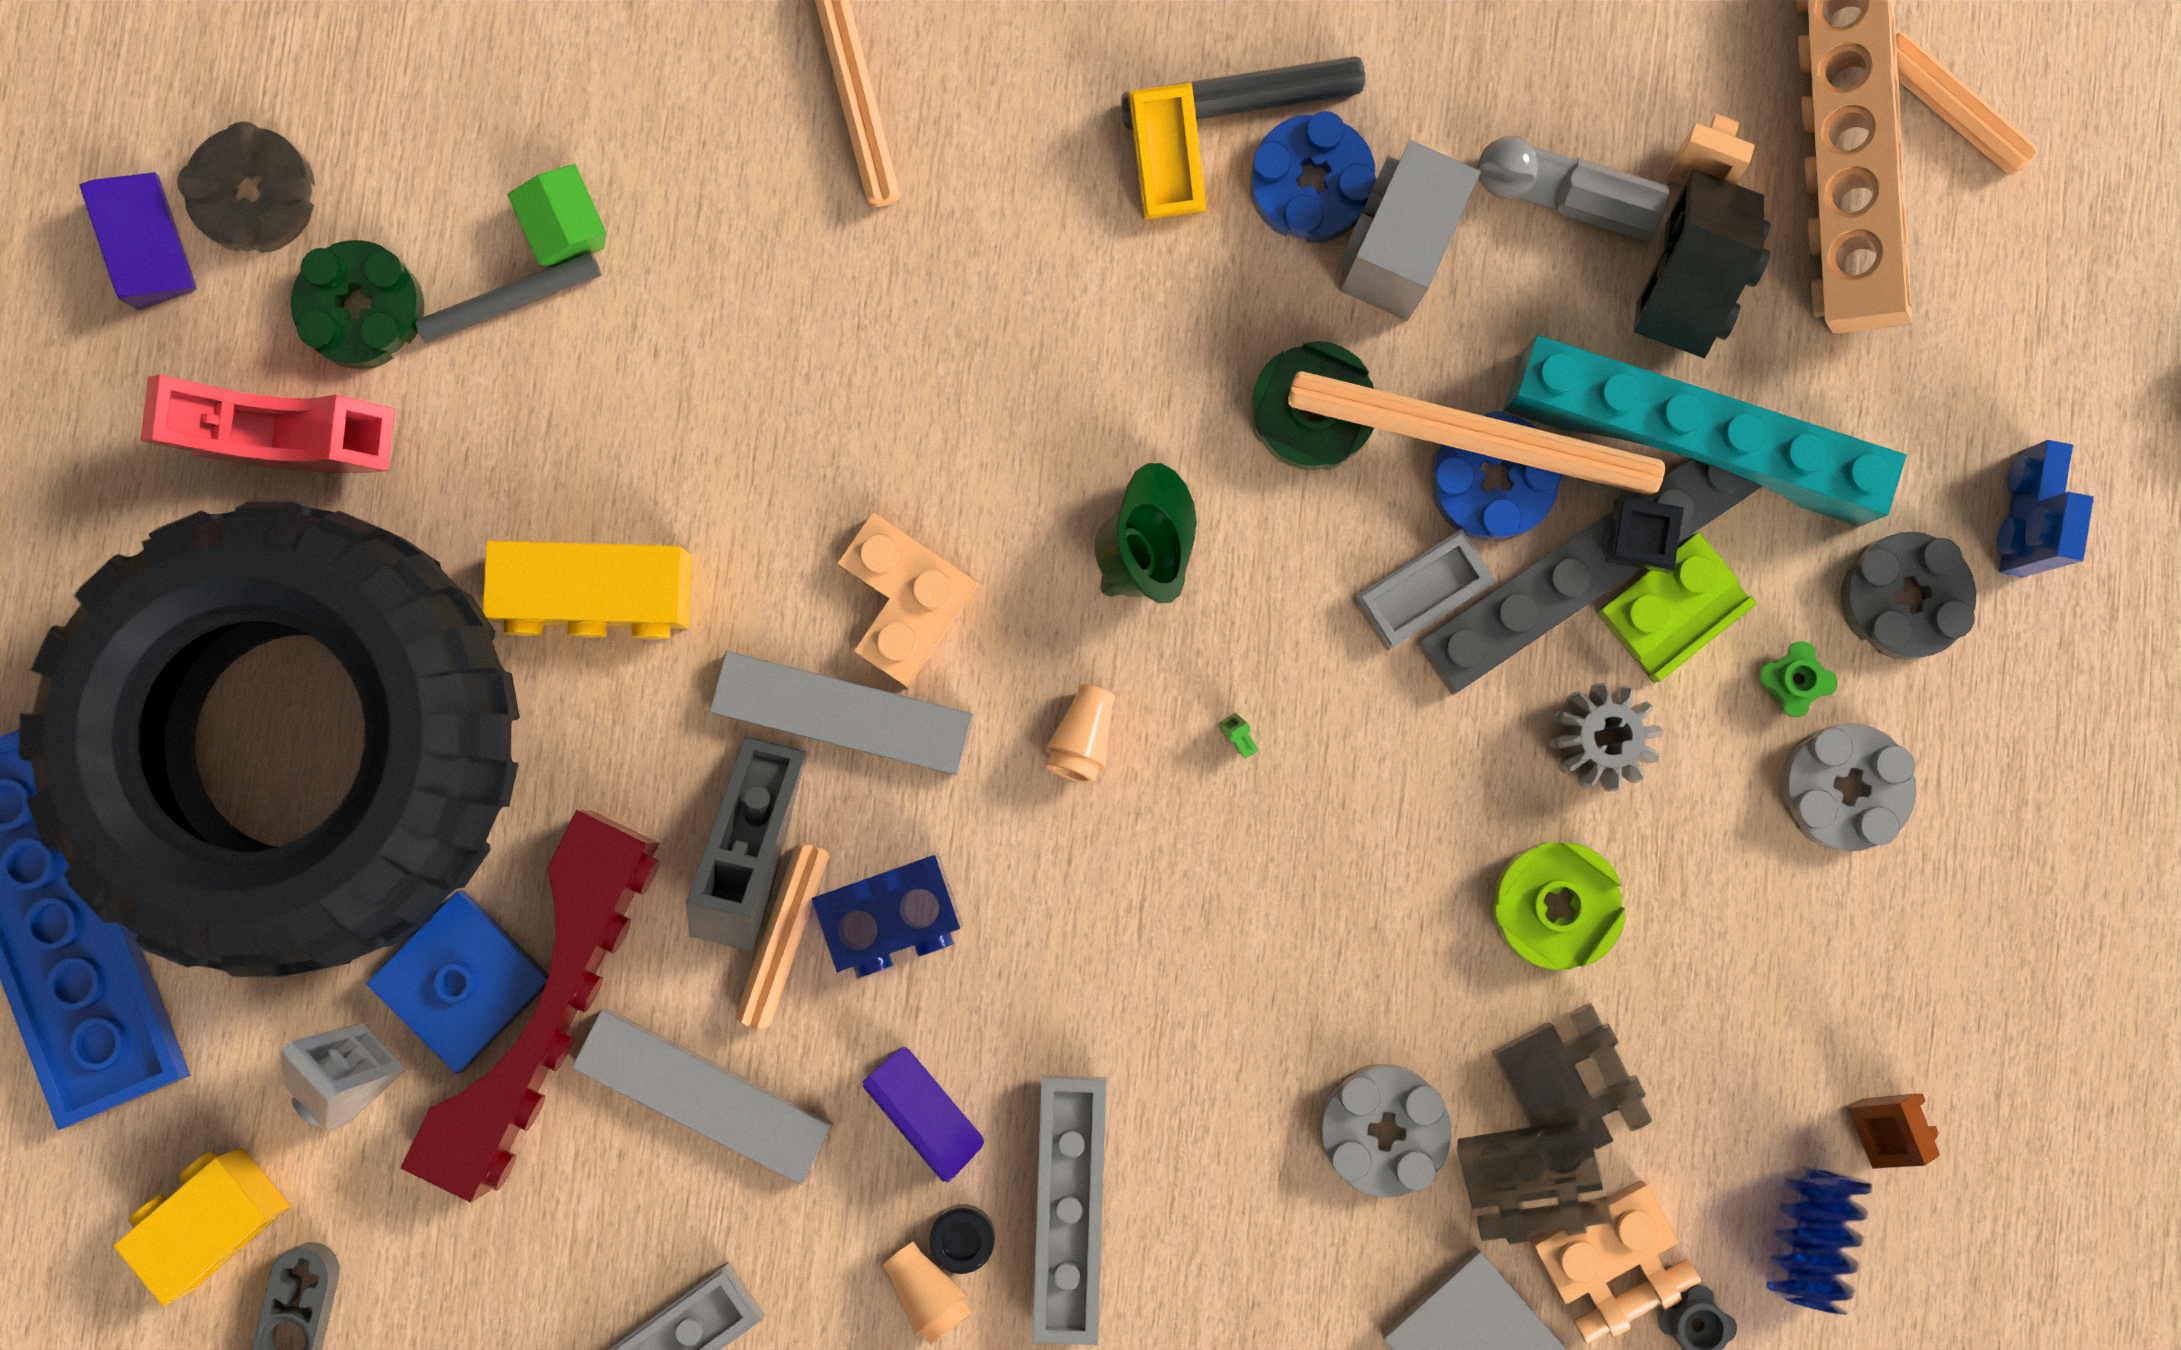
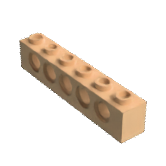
M1796 0L1799 14L1808 13L1809 34L1799 36L1798 50L1802 74L1812 73L1813 95L1802 97V119L1805 134L1815 133L1816 156L1805 158V178L1808 195L1818 194L1819 217L1809 218L1808 220L1811 255H1821L1823 278L1812 280L1811 285L1814 316H1825V322L1832 334L1911 325L1912 308L1894 0ZM1857 7L1861 9L1858 18L1849 25L1837 27L1829 24L1832 16L1842 8ZM1860 67L1865 70L1862 79L1851 87L1838 88L1832 85L1836 75L1843 69ZM1861 127L1869 131L1864 143L1855 149L1842 150L1835 147L1838 137L1850 128ZM1856 188H1865L1873 192L1870 202L1863 209L1856 212H1845L1839 209L1840 200L1848 191ZM1868 249L1876 253L1875 262L1867 271L1856 275L1842 271L1845 258L1853 251Z

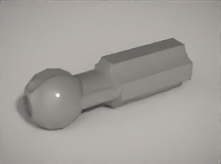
M1503 136L1487 145L1482 152L1477 168L1481 171L1479 178L1485 189L1498 198H1518L1556 210L1560 215L1646 242L1655 234L1664 214V208L1669 196V186L1581 158L1575 160L1532 146L1519 136Z

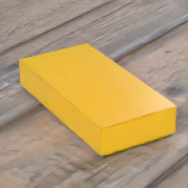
M1192 82L1128 91L1143 219L1207 211Z

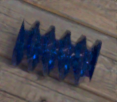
M1801 1166L1806 1170L1805 1176L1784 1178L1783 1183L1801 1195L1800 1201L1780 1203L1779 1206L1781 1212L1797 1221L1796 1227L1775 1229L1774 1234L1775 1237L1791 1246L1792 1251L1790 1254L1771 1255L1770 1257L1771 1263L1787 1273V1279L1766 1281L1765 1288L1788 1302L1823 1312L1846 1315L1849 1313L1832 1301L1852 1299L1854 1297V1288L1837 1275L1858 1272L1859 1263L1841 1249L1862 1246L1864 1239L1862 1234L1848 1226L1846 1222L1863 1221L1868 1216V1210L1852 1200L1850 1196L1872 1193L1873 1186L1871 1182L1816 1167Z

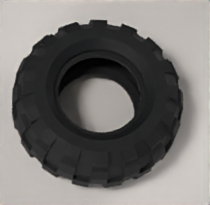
M245 502L236 507L235 511L222 514H209L199 511L149 533L150 538L142 541L144 550L130 557L117 554L110 558L73 595L81 604L65 627L55 625L46 634L30 670L41 674V680L33 713H20L18 751L20 759L31 761L36 794L25 799L42 845L47 850H60L70 866L63 874L69 880L67 884L104 923L117 922L126 926L128 930L137 934L134 941L143 950L186 968L194 966L208 967L226 971L232 977H282L349 964L353 959L383 947L393 946L431 921L434 909L457 888H465L491 850L490 844L486 840L502 807L510 806L519 763L513 762L511 757L512 721L518 720L520 715L512 673L504 670L492 642L496 631L473 596L463 591L441 569L439 561L403 537L344 512H331L311 508L296 502ZM295 635H310L332 652L353 680L361 701L365 723L364 749L358 773L350 791L338 808L320 826L302 838L281 847H276L248 837L232 826L217 811L208 797L198 773L195 755L196 728L201 708L210 689L220 675L236 659L253 648L274 639Z

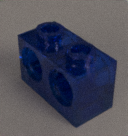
M940 854L926 857L811 898L836 972L853 967L856 978H861L893 966L890 954L914 945L918 957L954 944L951 932L964 927ZM915 889H924L931 892L938 901V916L930 925H916L906 916L904 909L905 900ZM854 911H864L870 914L876 922L877 936L868 947L855 946L845 935V921Z

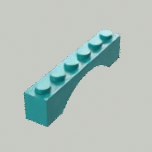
M1537 335L1521 352L1503 411L1561 430L1625 440L1707 463L1758 483L1801 508L1859 527L1889 515L1907 454L1540 335Z

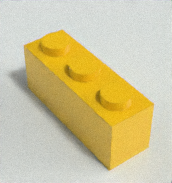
M487 540L483 613L487 619L504 624L503 634L543 636V625L568 626L567 635L573 637L605 638L607 627L631 628L632 638L670 639V629H689L692 554L681 546Z

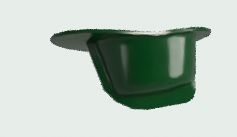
M1147 463L1136 470L1127 485L1120 510L1106 521L1097 532L1094 540L1095 557L1098 567L1102 572L1100 589L1106 596L1112 597L1122 594L1129 597L1146 596L1157 603H1171L1181 595L1187 565L1195 541L1197 519L1194 501L1186 483L1175 470L1162 463Z

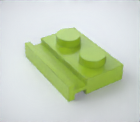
M1698 532L1678 546L1674 571L1665 573L1648 570L1596 613L1633 659L1641 663L1649 673L1648 677L1650 680L1656 683L1662 681L1758 604L1753 596L1749 597L1738 584L1740 580L1703 535Z

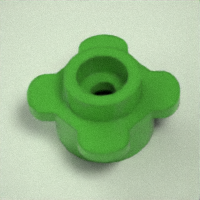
M1804 641L1791 644L1785 657L1779 658L1773 663L1765 664L1760 670L1761 684L1768 689L1773 699L1782 704V711L1790 717L1804 716L1809 710V704L1820 696L1833 694L1837 688L1836 675L1832 671L1824 670L1815 658V648L1810 643ZM1796 673L1803 676L1804 681L1801 685H1796L1793 681Z

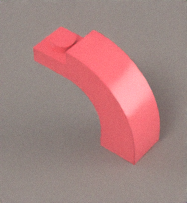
M165 375L149 376L147 380L140 441L193 451V456L255 466L328 473L388 471L395 408L340 395L317 398H282L255 395Z

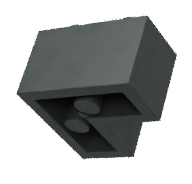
M1692 170L1666 221L1663 252L1636 303L1634 333L1704 359L1716 338L1727 339L1740 312V304L1736 303L1745 285L1755 287L1758 284L1770 257V250L1764 249V242L1769 232L1770 222L1764 220L1763 194L1704 172Z

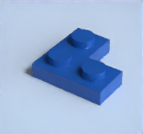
M2046 440L2019 451V455L2012 462L2007 476V489L2012 493L2009 515L2003 521L1997 536V550L2002 554L1999 573L2027 577L2084 561L2094 496L2069 491L2065 492L2073 449L2072 444Z

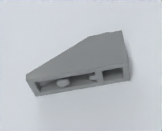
M364 1022L291 1041L281 1050L282 1084L293 1094L292 1104L295 1110L305 1121L316 1127L322 1126L326 1132L350 1123L406 1070L403 1064Z

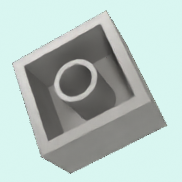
M1410 139L1400 160L1387 156L1363 209V212L1374 217L1372 218L1361 213L1338 264L1339 268L1348 272L1340 291L1408 321L1430 287L1481 171Z

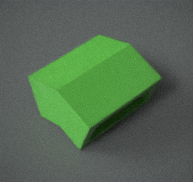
M575 163L538 174L507 193L538 264L554 267L587 253L604 249L607 232Z

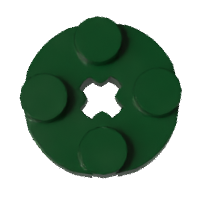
M348 240L332 244L327 248L313 249L305 255L301 262V272L297 275L292 289L291 312L294 324L297 327V334L305 344L340 366L353 369H368L384 365L394 359L391 354L400 350L405 342L410 344L418 334L415 320L424 316V297L417 279L409 271L406 264L396 255L373 242ZM361 290L362 295L372 299L371 308L361 309L359 319L351 320L350 312L344 309V303L348 297H351L353 292Z
M1322 341L1303 343L1301 347L1291 348L1285 353H1279L1261 371L1251 398L1254 434L1274 457L1287 465L1303 470L1335 469L1345 460L1358 453L1371 436L1374 428L1333 417L1325 418L1318 416L1314 422L1303 417L1304 410L1292 408L1288 404L1292 380L1297 372L1303 371L1374 389V386L1368 377L1369 371L1363 362L1349 350L1339 345Z

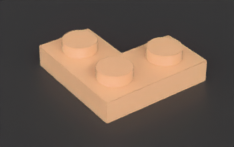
M874 512L869 516L837 563L845 571L889 599L854 652L909 688L978 587V582Z

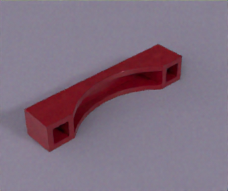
M592 810L575 811L547 868L554 898L555 942L549 976L536 1011L517 1042L488 1073L461 1093L429 1108L400 1169L470 1203L488 1193L490 1189L498 1191L503 1186L517 1158V1155L510 1152V1149L519 1130L528 1131L543 1107L546 1096L538 1091L549 1069L556 1072L565 1061L573 1045L574 1036L567 1032L578 1010L585 1013L594 1002L600 990L603 977L596 975V972L606 952L614 954L628 933L631 919L624 915L635 893L643 895L648 890L658 871L660 860L653 858L659 846V842Z

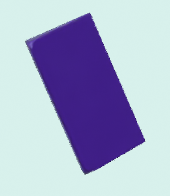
M153 172L94 179L80 184V189L114 291L119 300L137 310H141L197 290L158 174Z
M899 1048L864 1079L862 1087L942 1182L946 1181L948 1183L982 1148L984 1144L982 1135L908 1048Z

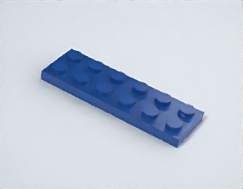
M18 729L0 737V980L57 1129L60 1130L191 1075L143 951L134 941L136 933L117 922L104 923L67 884L69 880L63 874L70 866L60 850H47L42 845L25 799L35 795L36 788L31 761H24L18 756Z

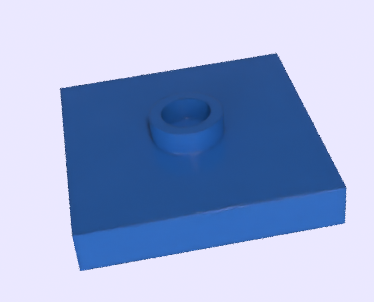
M464 890L457 891L433 915L432 920L423 925L366 985L455 1074H459L543 991L549 974Z

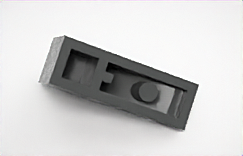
M744 737L686 900L690 937L752 952L774 885L806 760V751Z

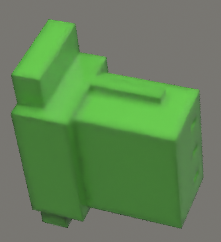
M1237 713L1220 722L1221 725L1219 727L1223 734L1234 744L1238 753L1244 759L1259 751L1249 735V732H1251L1249 725Z

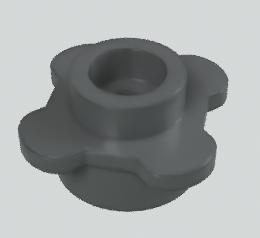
M1700 1284L1687 1289L1684 1300L1674 1308L1662 1309L1658 1316L1660 1330L1666 1335H1672L1681 1346V1350H1722L1727 1342L1734 1339L1737 1333L1735 1319L1728 1314H1724L1713 1302V1292L1708 1287ZM1695 1319H1701L1703 1322L1700 1330H1693L1692 1322Z

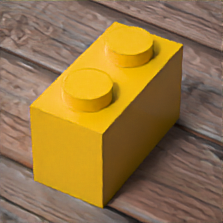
M243 1148L218 1157L213 1151H210L194 1161L179 1175V1179L184 1185L168 1199L161 1194L138 1209L128 1219L133 1229L113 1246L163 1307L192 1293L291 1207Z

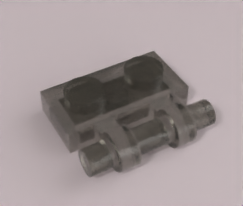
M1592 1003L1583 1005L1569 1013L1579 1035L1565 1043L1562 1042L1554 1025L1547 1022L1491 1051L1547 1160L1555 1170H1559L1614 1141L1602 1117L1613 1111L1619 1110L1629 1131L1641 1129L1652 1122V1118L1642 1101L1646 1093L1636 1075L1629 1076L1614 1047L1619 1043L1609 1023L1602 1024ZM1588 1058H1592L1606 1087L1591 1095L1575 1067L1576 1064Z
M1588 1118L1458 1138L1457 1153L1472 1209L1498 1206L1499 1208L1498 1213L1477 1215L1478 1230L1482 1242L1506 1238L1509 1245L1529 1242V1235L1565 1230L1567 1236L1588 1234L1587 1227L1613 1223L1608 1197L1582 1200L1580 1193L1603 1190L1602 1173ZM1553 1197L1558 1199V1204L1525 1209L1521 1203Z

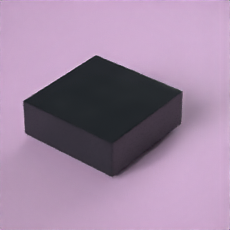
M1622 496L1617 498L1614 503L1605 562L1665 573L1674 571L1684 507Z

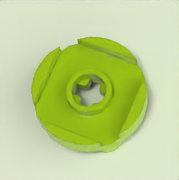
M1542 842L1521 851L1504 867L1495 885L1491 916L1494 923L1498 926L1502 939L1517 956L1528 963L1545 969L1570 970L1578 966L1583 967L1595 963L1611 950L1622 932L1625 923V908L1622 907V895L1618 887L1621 886L1618 875L1608 861L1600 854L1577 843ZM1563 889L1568 890L1571 896L1567 904L1574 910L1572 917L1569 920L1557 917L1550 922L1545 916L1548 907L1543 900L1548 892L1559 894Z

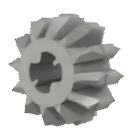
M1605 683L1593 684L1589 692V698L1579 691L1573 692L1567 697L1569 707L1574 714L1563 711L1554 713L1552 721L1557 726L1566 729L1567 733L1566 735L1551 738L1549 740L1550 748H1568L1570 754L1561 760L1558 768L1562 773H1568L1581 766L1578 776V785L1585 789L1592 788L1600 778L1601 785L1606 792L1618 791L1622 777L1630 783H1638L1644 779L1643 770L1638 761L1644 763L1657 762L1659 753L1655 749L1646 746L1645 741L1646 739L1661 736L1663 730L1657 725L1644 727L1642 719L1651 713L1653 705L1646 701L1630 708L1633 697L1630 687H1619L1611 697ZM1603 729H1614L1616 743L1597 746L1594 732Z

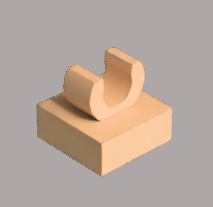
M1715 113L1710 127L1695 122L1671 161L1666 180L1685 186L1692 170L1695 169L1736 184L1750 164L1755 144L1735 137L1739 127L1738 121Z

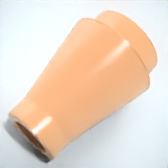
M1079 685L1075 699L1045 748V752L1049 754L1046 764L1048 770L1082 783L1095 782L1098 771L1106 769L1111 709L1115 700L1114 694L1093 685Z
M914 1241L902 1248L882 1265L890 1276L915 1336L922 1333L930 1346L973 1313L963 1300L968 1294L919 1250Z

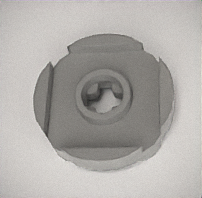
M1854 723L1833 725L1815 732L1808 739H1803L1792 749L1782 770L1781 796L1785 808H1790L1793 818L1800 825L1796 827L1806 838L1828 849L1862 851L1877 845L1891 843L1897 837L1899 830L1908 821L1916 798V779L1913 774L1915 762L1913 756L1906 748L1898 746L1890 736L1876 728ZM1851 770L1857 774V782L1862 784V793L1860 797H1853L1849 806L1842 803L1843 792L1834 788V781L1836 778L1847 777Z
M1373 1064L1355 1071V1074L1347 1077L1340 1086L1337 1085L1330 1092L1324 1102L1320 1116L1321 1144L1334 1170L1353 1188L1368 1195L1386 1198L1398 1197L1412 1191H1421L1427 1188L1434 1181L1438 1170L1443 1166L1450 1149L1451 1122L1441 1094L1418 1074L1401 1066ZM1390 1112L1394 1114V1124L1402 1127V1134L1400 1139H1392L1389 1147L1381 1148L1378 1147V1138L1368 1134V1127L1370 1123H1380L1383 1113Z

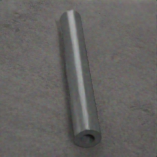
M590 252L415 320V324L422 340L425 343H429L602 276L595 256Z

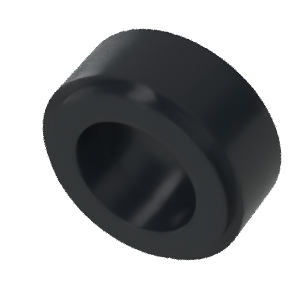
M968 1204L954 1205L945 1209L936 1218L929 1237L930 1250L935 1261L945 1270L956 1274L971 1273L981 1268L990 1258L995 1242V1231L990 1218L981 1209Z

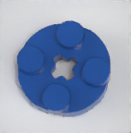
M1321 111L1314 115H1300L1290 118L1274 127L1264 137L1254 155L1250 183L1253 204L1262 220L1271 229L1286 237L1287 234H1291L1297 238H1307L1306 242L1321 243L1330 241L1352 229L1357 224L1361 213H1364L1363 209L1376 182L1374 158L1363 137L1351 126L1343 123V120L1332 112ZM1303 166L1321 167L1327 173L1323 180L1324 191L1317 193L1311 185L1302 189L1297 184V180L1303 174Z
M1493 411L1484 415L1537 429L1529 422L1518 417L1509 416L1504 412ZM1442 444L1434 456L1432 465V482L1435 490L1433 496L1440 514L1457 531L1462 529L1466 536L1481 540H1487L1488 538L1501 540L1517 537L1539 524L1554 505L1558 484L1562 479V474ZM1487 462L1495 467L1500 463L1507 468L1509 472L1506 475V479L1510 483L1507 492L1500 487H1496L1491 492H1488L1481 486L1486 477L1480 469L1482 464Z

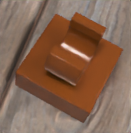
M1914 1093L1863 1098L1848 1108L1872 1169L1926 1166L1940 1156L1935 1143L1939 1132L1936 1126H1928L1920 1106L1926 1102L1923 1094Z

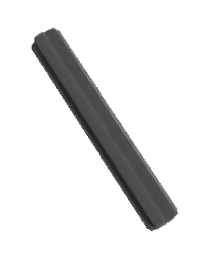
M1353 56L1192 81L1196 119L1360 94L1364 89L1366 77L1361 58ZM1125 92L1121 97L1122 118L1126 128L1132 129L1128 92Z

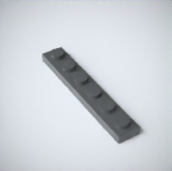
M1691 458L1663 477L1658 492L1652 495L1639 493L1633 499L1684 507L1679 537L1680 543L1763 486L1724 469ZM1613 511L1417 642V645L1452 695L1458 693L1641 569L1605 562Z

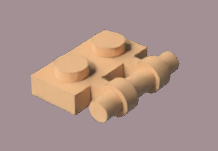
M1642 1180L1529 1241L1559 1298L1565 1304L1585 1294L1589 1297L1594 1309L1573 1320L1586 1344L1595 1341L1607 1333L1612 1338H1615L1631 1329L1629 1321L1658 1305L1663 1310H1666L1682 1301L1680 1293L1701 1282L1698 1273L1688 1259L1666 1270L1657 1255L1680 1242L1649 1185ZM1637 1266L1645 1281L1614 1298L1606 1283Z

